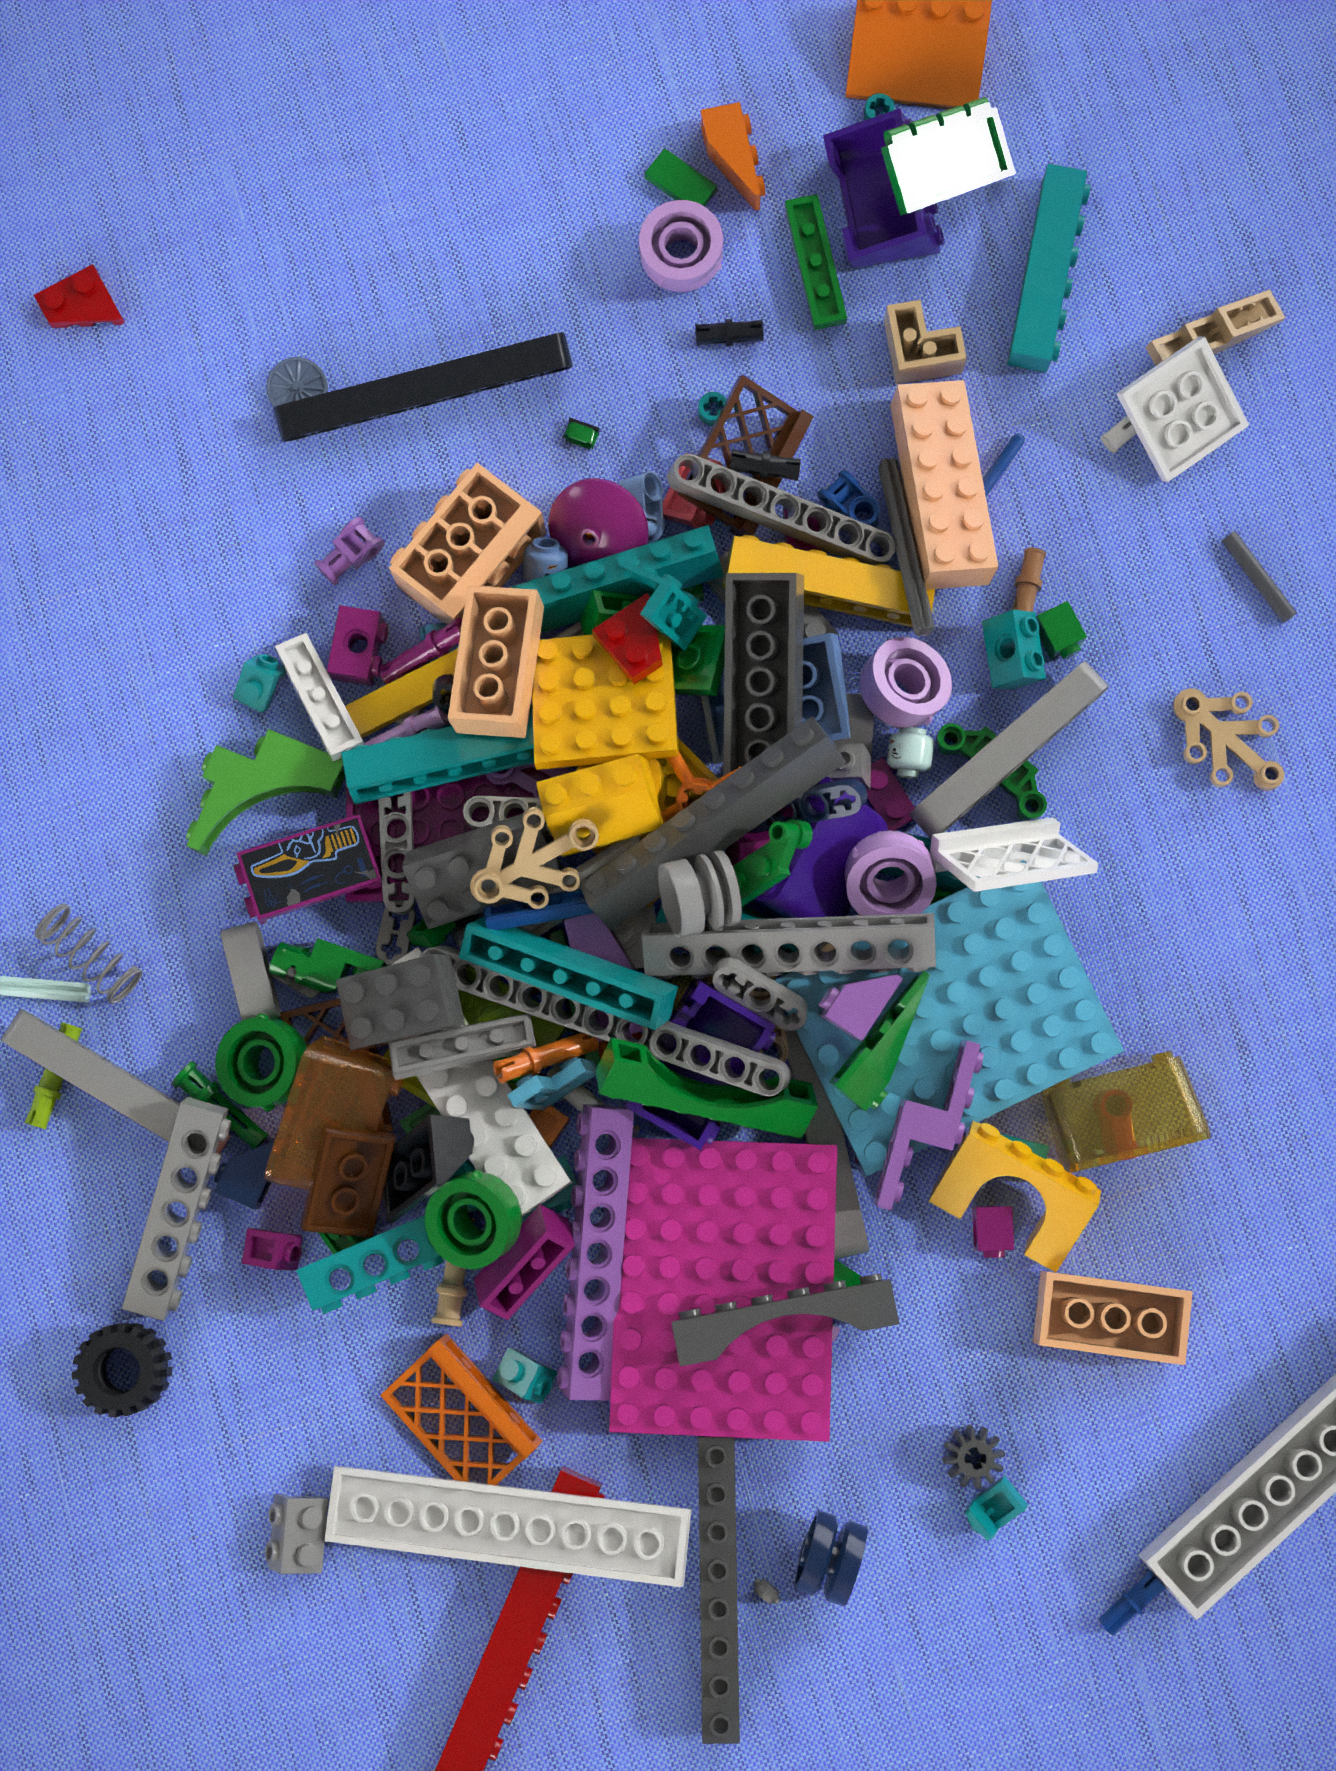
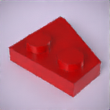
M93 264L34 294L38 305L52 328H64L71 325L87 327L101 322H113L114 325L125 323Z
M648 593L592 629L594 638L634 685L663 666L657 630L640 615L650 598Z

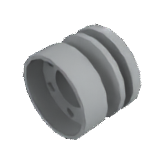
M723 850L712 851L708 857L705 854L696 855L694 870L688 860L684 858L659 865L658 886L666 920L675 937L683 938L702 933L705 928V918L713 929L721 928L724 923L725 925L732 926L740 922L742 907L739 886L732 864Z

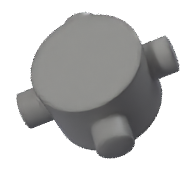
M764 1578L761 1581L759 1579L754 1581L756 1586L754 1592L770 1605L772 1603H779L780 1598L778 1595L780 1592Z

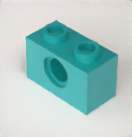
M1013 609L982 621L992 688L1016 690L1046 679L1045 661L1042 655L1036 612Z

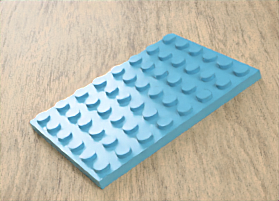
M1042 882L976 892L966 887L929 905L923 911V913H934L936 967H929L925 970L930 974L890 1082L884 1089L888 1094L875 1110L869 1107L867 1111H863L829 1083L862 1040L852 1038L820 1017L819 1014L823 1008L818 1006V1004L830 987L837 988L838 985L886 975H899L903 978L901 983L868 1031L869 1033L918 972L909 971L907 968H896L886 973H875L870 969L856 970L850 974H838L834 970L819 971L814 975H801L798 972H790L774 980L803 997L807 1003V1020L800 1029L795 1031L865 1176H869L883 1168L901 1098L943 1109L961 1040L981 1044L979 1052L984 1053L981 1069L978 1074L973 1073L970 1087L974 1088L971 1106L969 1109L964 1108L960 1121L965 1123V1128L969 1127L973 1121L979 1122L1124 1051ZM894 940L889 945L894 949H903L908 944L903 940ZM858 941L853 944L854 948L861 951L871 947L865 941ZM792 1008V1010L786 1011L788 1016L791 1013L797 1014V1009ZM911 1139L909 1142V1146L913 1147V1154L930 1146V1144Z

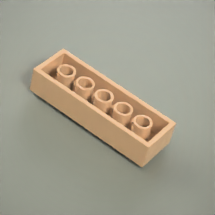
M965 381L899 384L895 390L890 408L905 496L926 590L989 585L998 569V561Z

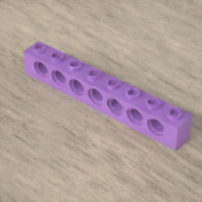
M583 1104V1113H579L577 1117V1133L581 1135L580 1149H576L574 1154L575 1171H578L577 1185H573L571 1192L572 1207H575V1220L569 1224L575 1247L572 1249V1258H568L566 1261V1278L570 1280L569 1294H565L563 1298V1314L567 1316L566 1330H562L560 1336L561 1352H564L563 1367H559L557 1373L558 1388L562 1389L561 1392L569 1400L610 1401L613 1323L620 1303L634 1112L626 1108V1106ZM607 1134L609 1145L604 1151L598 1152L595 1146L596 1140L600 1135ZM600 1170H605L607 1175L606 1182L601 1187L595 1188L593 1186L594 1175ZM602 1206L604 1210L602 1220L596 1224H591L590 1214L592 1210ZM594 1243H600L601 1252L599 1256L593 1260H588L587 1251L589 1247ZM597 1279V1291L590 1296H585V1285L590 1280ZM588 1316H595L596 1322L594 1327L590 1331L582 1332L581 1326L584 1319ZM587 1352H592V1362L587 1367L579 1368L580 1357Z

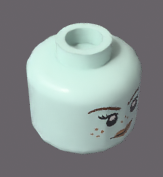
M916 727L899 728V732L893 733L889 738L888 766L898 770V777L918 779L919 773L927 772L932 767L934 740L927 735V730Z

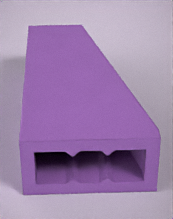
M595 913L564 919L571 948L637 971L615 932ZM598 1010L596 1014L597 1023L601 1027L607 1028L609 1024L608 1015L606 1012ZM631 1022L629 1027L630 1034L643 1031L639 1024ZM597 1038L598 1042L605 1041Z

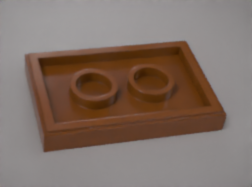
M323 1125L300 1224L302 1231L365 1238L373 1237L396 1141L393 1133Z

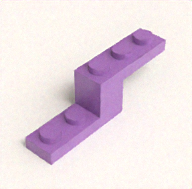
M961 1040L943 1109L901 1098L873 1202L877 1207L892 1210L893 1202L899 1204L904 1189V1182L899 1181L903 1167H909L913 1155V1147L909 1146L910 1139L952 1151L955 1143H961L965 1130V1123L960 1122L964 1108H970L974 1096V1088L970 1087L973 1073H979L983 1062L984 1053L979 1052L981 1044Z

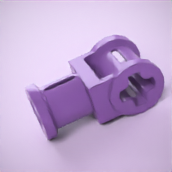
M361 517L351 520L342 529L340 535L332 541L335 548L323 560L317 559L314 562L319 571L334 586L339 583L338 578L351 566L357 570L365 562L373 559L385 544L381 537H375L364 526L365 521Z

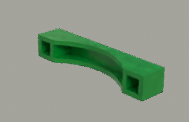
M612 1037L596 1069L600 1095H605L612 1099L637 1102L645 1106L669 1109L681 1114L701 1116L713 1121H724L742 1125L750 1129L755 1128L774 1132L781 1136L787 1135L802 1138L818 1108L812 1083L791 1078L789 1085L785 1089L770 1097L734 1085L704 1083L684 1077L667 1068L653 1056L645 1045ZM777 1076L765 1081L770 1086L776 1087L779 1085L780 1078Z

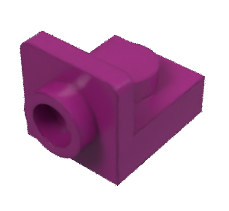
M247 1228L242 1264L274 1270L296 1271L302 1255L301 1245L303 1237L298 1234Z

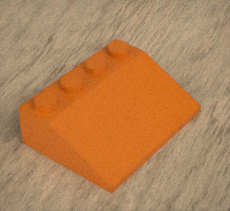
M857 0L845 98L867 100L874 94H885L894 103L951 109L959 105L963 106L965 103L979 99L992 0Z

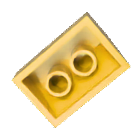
M639 753L536 782L544 818L554 840L569 833L571 824L578 819L591 820L597 827L599 838L597 844L592 849L649 834L663 825L649 760ZM581 827L577 830L576 834L579 837H586L590 830L586 827ZM574 847L561 854V856L565 857L583 851Z

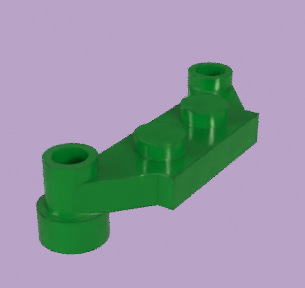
M948 723L941 727L936 736L937 749L944 755L961 754L967 760H970L997 735L986 726L981 731L963 730L958 724ZM944 739H951L954 745L946 744ZM1029 761L1023 763L999 784L1002 789L1015 799L1017 815L1023 821L1039 819L1047 808L1046 798L1037 789L1035 775L1039 770ZM1025 805L1032 806L1034 812L1027 811Z
M795 819L788 820L787 822H774L769 829L770 841L732 866L739 886L741 907L790 875L788 868L795 849H805L811 843L813 832L808 822Z

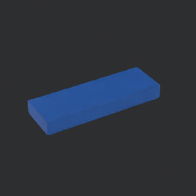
M581 888L572 892L563 891L548 894L549 901L541 909H534L528 903L520 901L493 908L494 906H487L483 909L486 927L493 930L593 914L594 912L589 908ZM544 895L534 896L531 899L539 902L543 900Z

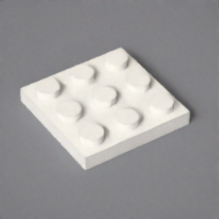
M1197 337L1116 393L1163 482H1169L1249 426L1205 337Z

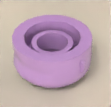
M674 200L656 207L644 220L639 233V254L642 267L649 278L665 290L689 292L706 285L722 267L723 232L716 216L703 205L689 200ZM680 240L691 242L697 247L691 256L682 259L671 256L665 248L669 244Z
M910 637L887 639L865 663L859 682L860 692L868 709L885 724L901 729L918 727L923 724L929 725L933 720V716L948 702L952 690L951 674L941 655L925 642ZM895 680L902 683L909 691V694L902 691L897 686Z
M891 830L868 835L851 850L846 861L844 874L847 897L851 906L861 916L921 914L930 905L935 895L937 885L932 858L923 841L917 840L912 835ZM885 867H898L904 871L903 875L895 880L883 881L874 877L878 871Z

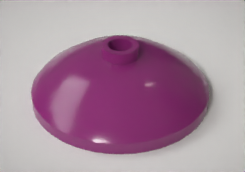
M600 478L576 481L557 496L550 509L548 520L550 538L558 540L560 545L566 549L568 553V566L571 568L648 543V523L641 505L628 490L615 482ZM586 533H591L595 537V541H590Z

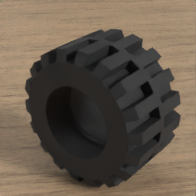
M120 1323L103 1327L102 1330L95 1331L89 1335L90 1339L88 1341L82 1342L78 1348L82 1352L80 1355H76L73 1360V1364L78 1365L76 1371H72V1380L78 1379L79 1386L74 1387L77 1395L84 1394L86 1398L82 1402L87 1407L93 1405L95 1413L100 1415L107 1413L109 1414L108 1417L115 1418L132 1415L149 1408L151 1404L156 1403L162 1397L160 1393L167 1390L169 1382L166 1379L167 1376L172 1375L173 1367H168V1360H171L172 1357L170 1352L165 1353L163 1347L167 1344L164 1339H157L155 1337L157 1332L152 1328L145 1329L143 1328L144 1325L139 1323ZM117 1348H125L132 1352L139 1363L140 1374L138 1381L128 1391H122L114 1387L106 1374L107 1360L110 1354Z

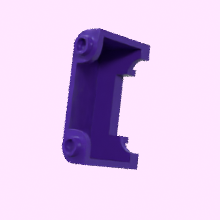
M826 776L815 785L833 782V780ZM845 792L841 797L835 799V804L841 799L848 798L853 802L856 798L854 795L850 796ZM811 795L809 797V803L813 809L824 811L825 803L819 796ZM864 804L853 815L810 823L813 832L811 843L805 849H796L788 868L790 875L751 901L773 919L846 916L851 907L847 897L844 874L847 858L857 843L868 835L888 831L887 823L882 816Z
M694 978L669 1022L756 1052L760 1050L766 1052L776 1037V1033L773 1032L775 1028L774 1023L723 995L715 989L713 984L703 978ZM665 1033L663 1045L669 1051H675L676 1039L673 1035ZM698 1045L696 1049L698 1059L704 1063H709L711 1058L709 1049L704 1045ZM738 1057L731 1058L730 1067L732 1071L741 1075L745 1069L744 1062ZM658 1059L667 1068L684 1077L704 1083L731 1085ZM625 1100L626 1108L699 1150L703 1148L705 1143L711 1144L721 1128L717 1121L692 1114H681L673 1110L645 1106L641 1103Z

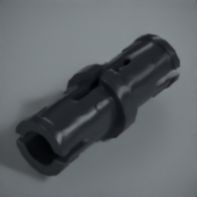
M725 319L724 323L695 324L696 346L726 343L727 347L739 342H764L763 320L732 322V319Z
M732 449L729 469L740 473L760 475V479H767L768 476L798 481L801 459L773 456L767 451L759 454Z

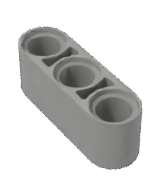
M254 921L221 930L222 944L242 1020L256 1018L259 1013L268 1015L269 1019H280L281 1009L273 977L269 973L270 965L258 923Z

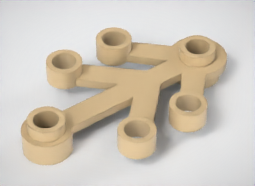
M1185 689L1175 697L1173 702L1175 715L1185 722L1186 748L1183 752L1184 759L1190 764H1198L1207 755L1206 747L1200 743L1201 724L1210 732L1212 756L1210 781L1215 787H1225L1233 779V772L1227 766L1226 747L1254 771L1253 780L1258 788L1270 791L1278 787L1284 780L1283 768L1274 761L1266 762L1236 736L1259 735L1264 738L1271 737L1279 729L1278 720L1272 715H1264L1259 720L1219 721L1210 712L1232 711L1235 714L1242 715L1252 707L1253 701L1251 696L1246 692H1238L1233 697L1206 698L1197 689ZM1236 698L1244 699L1246 702L1244 709L1236 706ZM1194 700L1197 704V710L1188 709L1186 701ZM1262 721L1271 723V732H1267L1262 728ZM1190 748H1197L1201 754L1200 758L1195 759L1191 757L1189 753ZM1266 769L1274 770L1276 773L1275 780H1270L1266 777ZM1217 771L1225 772L1227 776L1225 782H1221L1216 778Z
M535 807L528 808L523 813L524 829L514 863L502 870L501 866L505 849L511 846L513 834L506 825L496 826L491 832L492 848L486 868L478 870L471 879L470 889L472 895L478 901L486 904L495 903L504 897L528 903L534 909L544 908L549 901L547 889L542 885H533L527 889L510 883L521 876L560 886L562 890L567 892L575 891L580 885V877L574 868L567 867L560 871L541 865L574 847L582 851L592 849L597 844L599 838L596 825L591 820L578 819L571 824L569 833L533 852L538 831L543 828L545 818L540 809ZM530 815H538L541 818L539 823L535 825L529 824L527 818ZM581 827H586L590 830L586 837H579L576 832ZM500 832H505L509 835V838L505 842H498L495 836ZM566 875H573L576 878L575 882L570 885L563 883L562 880ZM485 880H492L495 882V886L492 889H484L482 883ZM541 892L544 898L539 902H535L531 899L533 893Z

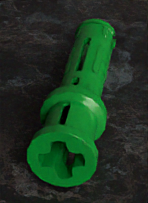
M194 1061L187 1064L174 1078L171 1085L175 1088L180 1087L193 1099L217 1105L213 1101L214 1099L219 1104L218 1106L228 1108V1112L247 1128L244 1129L227 1114L226 1119L231 1120L230 1130L249 1145L251 1149L258 1148L267 1139L269 1134L220 1092V1084L217 1081L211 1082L197 1069L198 1064Z

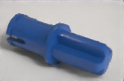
M1150 1570L1147 1571V1574L1129 1591L1125 1592L1123 1590L1121 1592L1123 1596L1099 1618L1100 1624L1112 1636L1116 1635L1138 1613L1142 1616L1144 1614L1142 1610L1157 1595L1164 1591L1166 1587Z

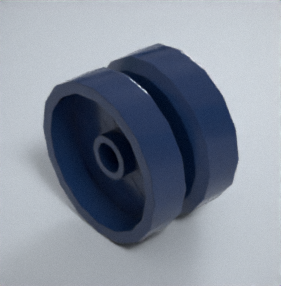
M817 1510L801 1547L794 1590L813 1596L820 1589L826 1575L824 1585L826 1601L844 1607L850 1598L865 1550L868 1527L849 1520L841 1528L836 1541L838 1528L836 1516Z

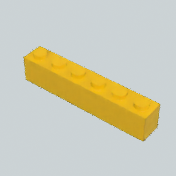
M750 535L734 536L728 552L722 587H725L726 573H799L804 575L805 605L913 627L901 571L894 570L891 566L885 564L874 566L860 563L858 559L853 557L836 558L827 556L825 552L820 550H799L787 543L771 544L762 542L757 537ZM935 589L926 590L931 614Z

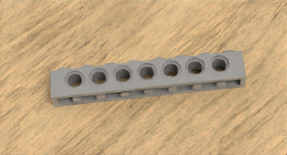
M934 913L740 920L738 924L732 926L725 925L724 923L719 929L711 928L709 923L705 921V928L702 933L683 938L675 937L668 922L645 923L642 933L645 975L655 976L656 979L660 980L671 979L676 975H690L692 978L697 979L707 978L714 973V967L717 962L724 958L738 959L765 976H778L783 972L814 975L819 971L831 970L838 974H850L856 970L870 969L875 973H886L896 968H907L912 972H922L929 967H936ZM894 940H903L908 945L903 949H894L889 944ZM858 941H865L871 947L861 951L854 948L853 944ZM822 942H828L835 948L832 951L824 952L819 950L817 945ZM790 943L795 945L798 950L793 953H787L780 946ZM756 945L761 948L762 952L751 954L744 947ZM720 946L726 953L715 955L708 948ZM676 947H683L687 949L690 954L687 956H679L674 953L673 949ZM731 972V973H730L729 975H727V976H728V977H736V974L733 973V972Z

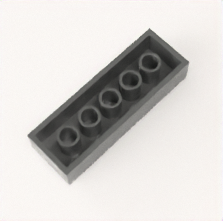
M726 573L723 776L740 766L743 767L766 748L772 746L798 725L802 724L804 575Z

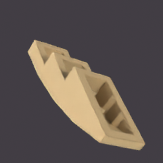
M1269 289L1219 307L1209 316L1184 324L1177 332L1152 340L1145 348L1155 366L1197 337H1205L1213 354H1217L1282 322L1285 316Z

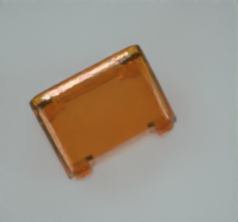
M324 1035L310 1044L301 1058L266 1166L264 1179L279 1185L309 1190L323 1125L377 1131L385 1103L390 1099L391 1095L398 1096L404 1078L395 1080L391 1059L366 1050H350L349 1044Z

